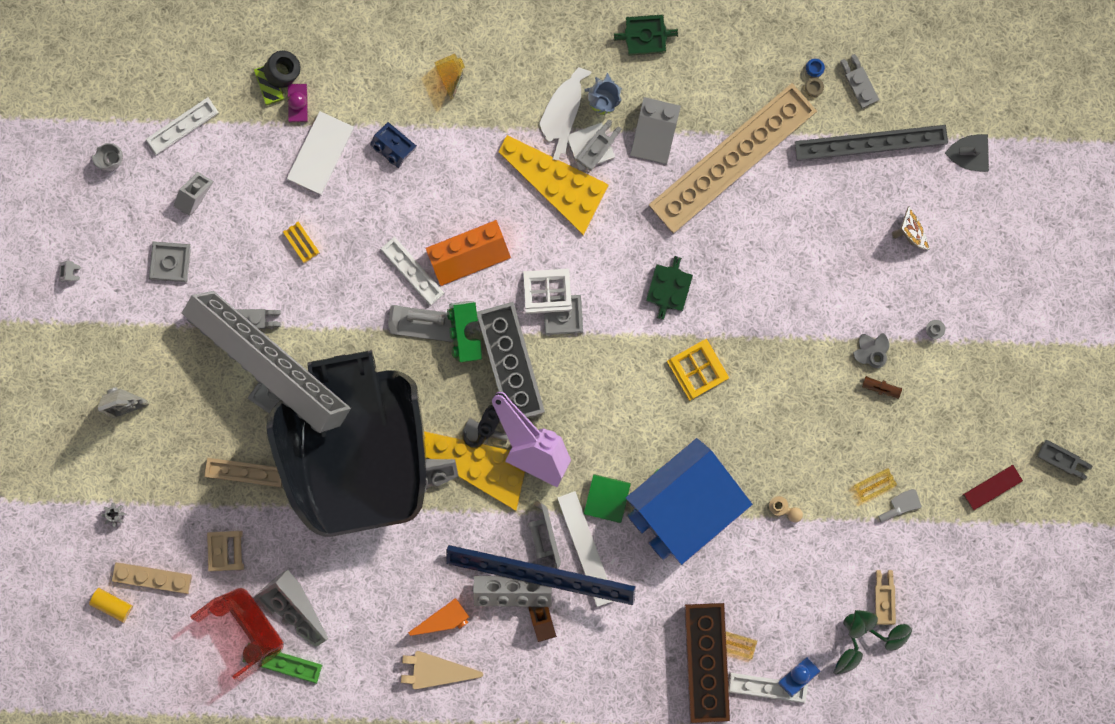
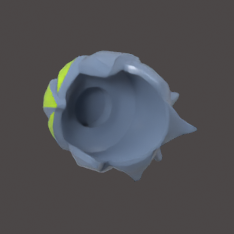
M607 73L604 80L595 77L596 83L593 87L585 89V92H589V105L600 115L613 112L615 107L621 102L619 95L622 88L615 84V81H612Z

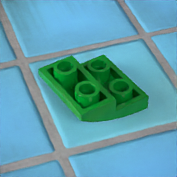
M593 474L584 514L621 523L631 483Z

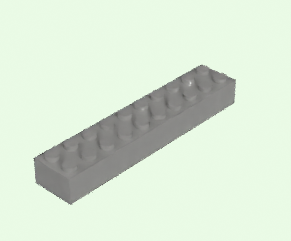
M215 291L191 295L181 313L187 318L189 323L194 324L203 335L212 339L217 347L222 348L231 359L236 360L245 371L250 372L259 383L264 384L270 393L283 401L284 405L293 409L299 418L311 425L313 430L321 433L341 426L351 409L346 403Z

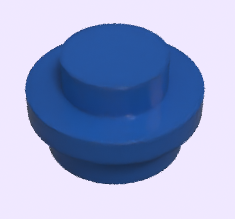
M811 59L806 64V72L809 76L817 78L824 73L825 65L820 59Z

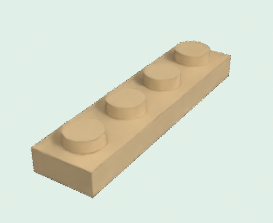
M207 458L204 477L282 488L277 467Z
M115 562L112 581L189 594L192 575Z

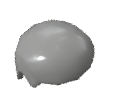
M105 143L97 147L95 155H92L94 165L102 171L108 172L116 170L121 165L123 159L121 149L114 143Z

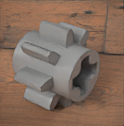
M112 503L110 508L104 506L106 512L101 516L106 517L105 524L108 525L112 522L113 527H116L117 522L124 523L122 517L127 515V513L121 511L123 509L122 505L118 506V508H116L115 503ZM113 510L118 513V516H115V518L110 517Z

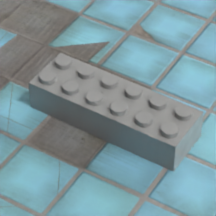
M514 302L478 311L477 317L499 392L505 393L527 419L544 415L545 410Z

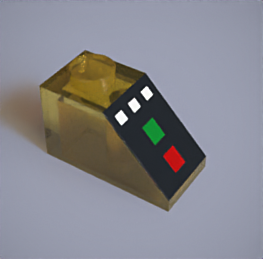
M456 54L434 62L450 100L455 97L463 77L462 69L465 68L461 57L457 58Z

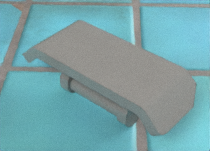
M391 305L388 321L391 334L453 342L449 334V328H452L451 320H448L447 312Z
M535 501L534 506L543 511L545 518L528 523L537 553L536 558L554 555L556 563L553 568L558 569L561 565V560L548 509L544 504ZM543 524L547 526L552 550L544 552L538 526Z

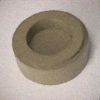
M810 78L805 84V92L811 97L820 96L824 90V84L819 78Z

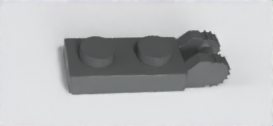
M1044 440L1036 456L1086 481L1087 476L1075 470L1077 464L1087 470H1091L1093 467L1091 464L1080 459L1081 457L1049 440Z

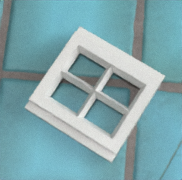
M569 269L523 271L526 314L572 311ZM563 279L564 288L549 289V280ZM545 280L546 290H531V281ZM564 292V301L550 302V293ZM546 293V302L532 303V294Z

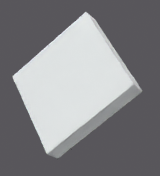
M602 122L569 134L568 142L575 161L596 132L603 127ZM611 147L598 164L615 159ZM576 161L580 171L587 169Z

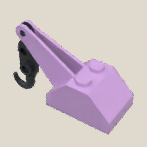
M497 392L492 399L493 405H489L486 408L478 424L477 440L470 441L467 438V432L464 431L462 435L464 443L472 448L480 447L486 439L493 435L499 421H501L512 446L505 462L558 487L571 462L562 438L553 431L544 428L538 430L505 393Z

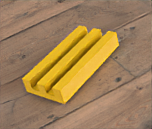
M299 221L283 231L304 264L320 254ZM296 228H299L314 250L312 254L295 231ZM290 232L294 234L308 257L305 258L290 237Z

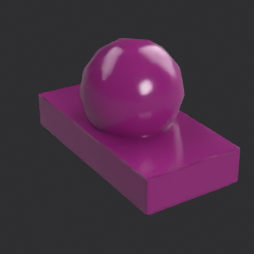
M290 84L288 86L287 101L289 123L308 122L307 84Z

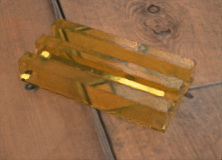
M889 468L855 484L854 487L861 501L864 502L896 486L897 483L894 481ZM887 474L888 477L860 490V486ZM890 480V485L866 497L863 496V493Z
M726 632V636L753 643L752 647L726 640V644L749 650L750 654L727 648V652L753 659L757 640Z

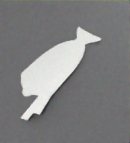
M580 67L553 94L540 121L541 130L546 136L547 141L550 142L553 139L559 138L553 160H559L560 154L566 153L568 137L581 100L580 80L592 73Z

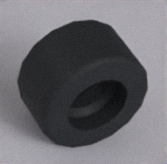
M277 51L265 63L264 75L273 86L279 88L288 87L300 74V62L289 51ZM280 63L286 66L289 73L284 75L278 72L276 64Z

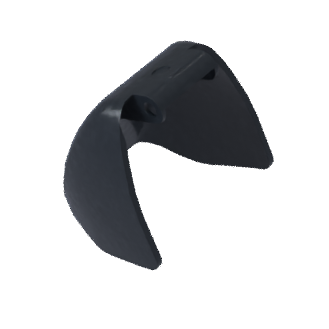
M372 350L307 362L308 372L351 409L340 427L321 433L313 430L308 422L299 418L293 409L283 404L282 400L269 413L266 425L268 441L284 491L294 512L309 530L323 537L344 535L413 520L423 507L426 486L425 435L418 388L415 381L400 371L386 370L377 372Z

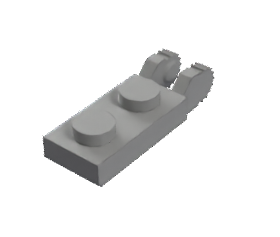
M856 54L851 55V61L855 65L856 70L851 72L845 59L841 60L840 63L846 74L845 77L861 109L878 102L879 98L863 66L861 67Z
M608 120L596 132L576 159L577 162L589 171L594 169L622 130L618 126L610 137L607 136L605 132L611 127V120Z
M236 309L258 329L281 327V322H266V315L278 316L281 315V310Z

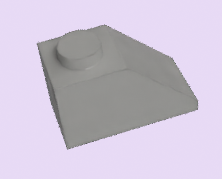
M197 172L179 189L174 207L190 216L198 208L214 181Z

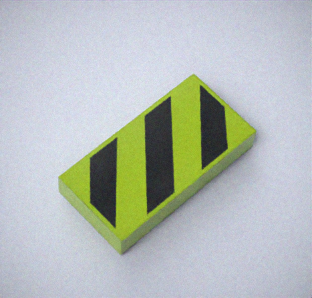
M264 66L254 69L266 106L284 100L281 88L273 86L266 79Z

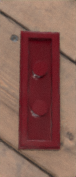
M1011 465L963 495L974 511L1023 480L1014 465Z

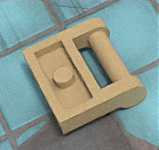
M243 531L207 532L208 571L244 570L241 551ZM233 537L234 564H229L228 538Z

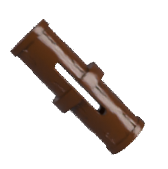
M865 376L862 388L878 392V395L882 396L884 394L898 400L902 392L901 387L888 384L885 380L881 382Z

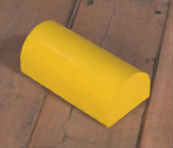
M97 588L89 602L90 606L125 623L133 608V605L101 588Z

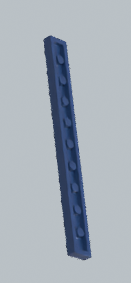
M448 545L446 549V564L628 605H633L635 602L636 586L452 545Z

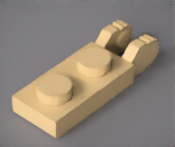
M876 570L875 615L878 617L876 625H896L893 570H888V585L881 586L882 573L881 570Z

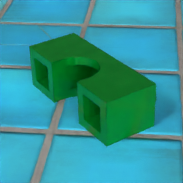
M476 302L450 303L449 309H447L448 320H451L452 328H449V334L454 343V347L451 348L453 358L458 362L482 359L480 340L476 338L467 339L464 334V329L468 323L478 321Z

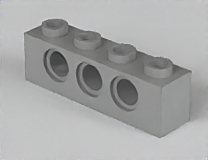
M474 576V606L552 607V587L502 576Z

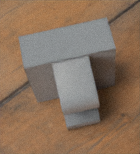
M72 261L61 262L59 282L79 280L80 277L75 276L73 270H80L81 266L74 264Z

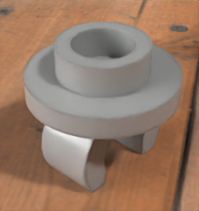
M932 320L926 326V333L930 338L939 339L945 334V325L940 320Z

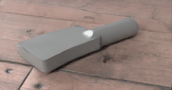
M471 418L468 420L463 432H467V438L470 441H476L479 423ZM496 430L490 436L504 442L508 440L506 434ZM489 438L486 439L483 444H487Z
M916 490L905 491L893 498L891 503L894 509L879 515L878 518L882 523L897 515L920 509L922 506Z

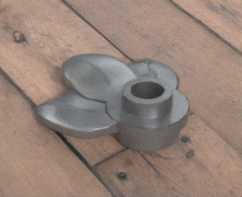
M882 333L875 340L866 334H862L859 339L860 349L853 352L855 359L862 364H869L873 368L883 367L887 361L886 352L890 347L887 336ZM878 355L880 362H875L874 356Z

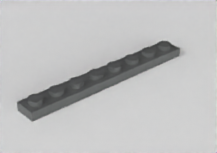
M946 125L799 140L795 141L794 144L796 160L802 161L947 145L948 136Z

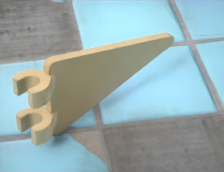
M416 651L415 656L403 655L402 663L414 664L413 676L401 675V683L413 684V689L483 676L481 671L421 651Z

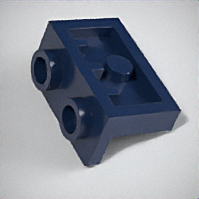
M389 122L373 136L370 144L376 152L382 154L389 163L397 168L402 166L403 161L417 147L416 144Z

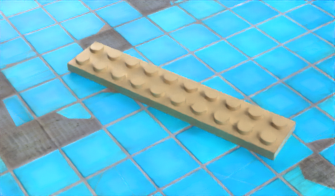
M791 83L653 200L649 207L673 234L676 233L810 119L817 110Z

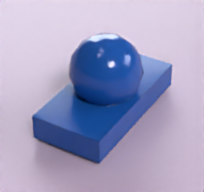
M806 657L782 678L778 684L793 697L816 677L820 670Z

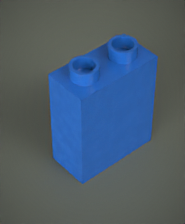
M698 438L694 439L626 497L627 501L634 508L627 515L629 520L641 534L650 528L656 536L649 542L652 549L663 561L672 555L681 565L753 505L713 451Z

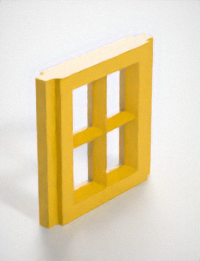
M707 338L667 360L689 401L729 379ZM699 350L702 351L708 361L698 367L692 354ZM689 357L695 369L686 374L680 361ZM710 365L717 378L707 382L701 370ZM698 373L704 385L695 390L688 377Z

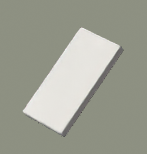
M319 111L287 180L322 195L354 127Z

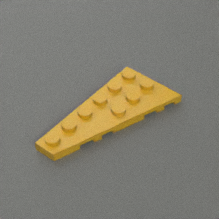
M507 135L498 151L499 154L584 236L609 184L560 160H553V157Z
M424 431L427 458L455 459L460 478L517 511L525 471L505 462L511 450L484 444L480 447L472 448L461 439Z

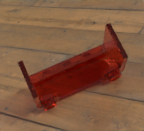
M237 588L214 598L190 617L199 623L211 613L217 617H222L231 612L251 641L243 650V658L248 665L232 676L234 680L241 682L279 654L284 648V642L251 594L244 588Z

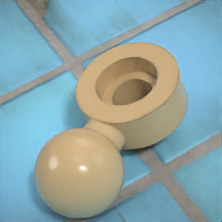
M774 497L769 503L770 512L775 516L780 517L786 514L788 519L794 523L801 521L803 517L801 509L797 507L789 508L787 500L783 497ZM776 503H781L783 505L782 508L776 509Z

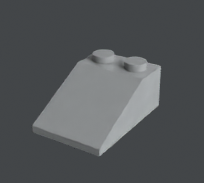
M644 97L630 156L667 164L681 106Z

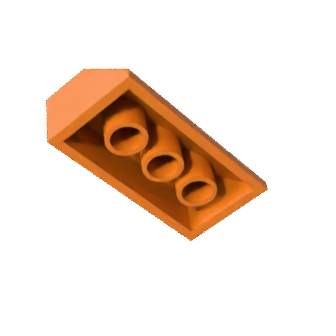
M497 220L425 248L440 286L511 258Z

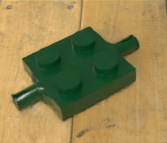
M663 14L626 17L625 33H614V41L625 40L628 46V56L666 53L667 37H678V29L667 30Z
M674 256L672 266L670 267L659 264L655 266L646 301L660 307L657 319L661 317V320H664L667 310L674 309L682 312L684 309L693 275L679 269L681 257Z

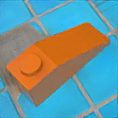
M455 598L408 633L410 636L454 629L456 627L461 629L469 623L467 621L469 615L457 598Z

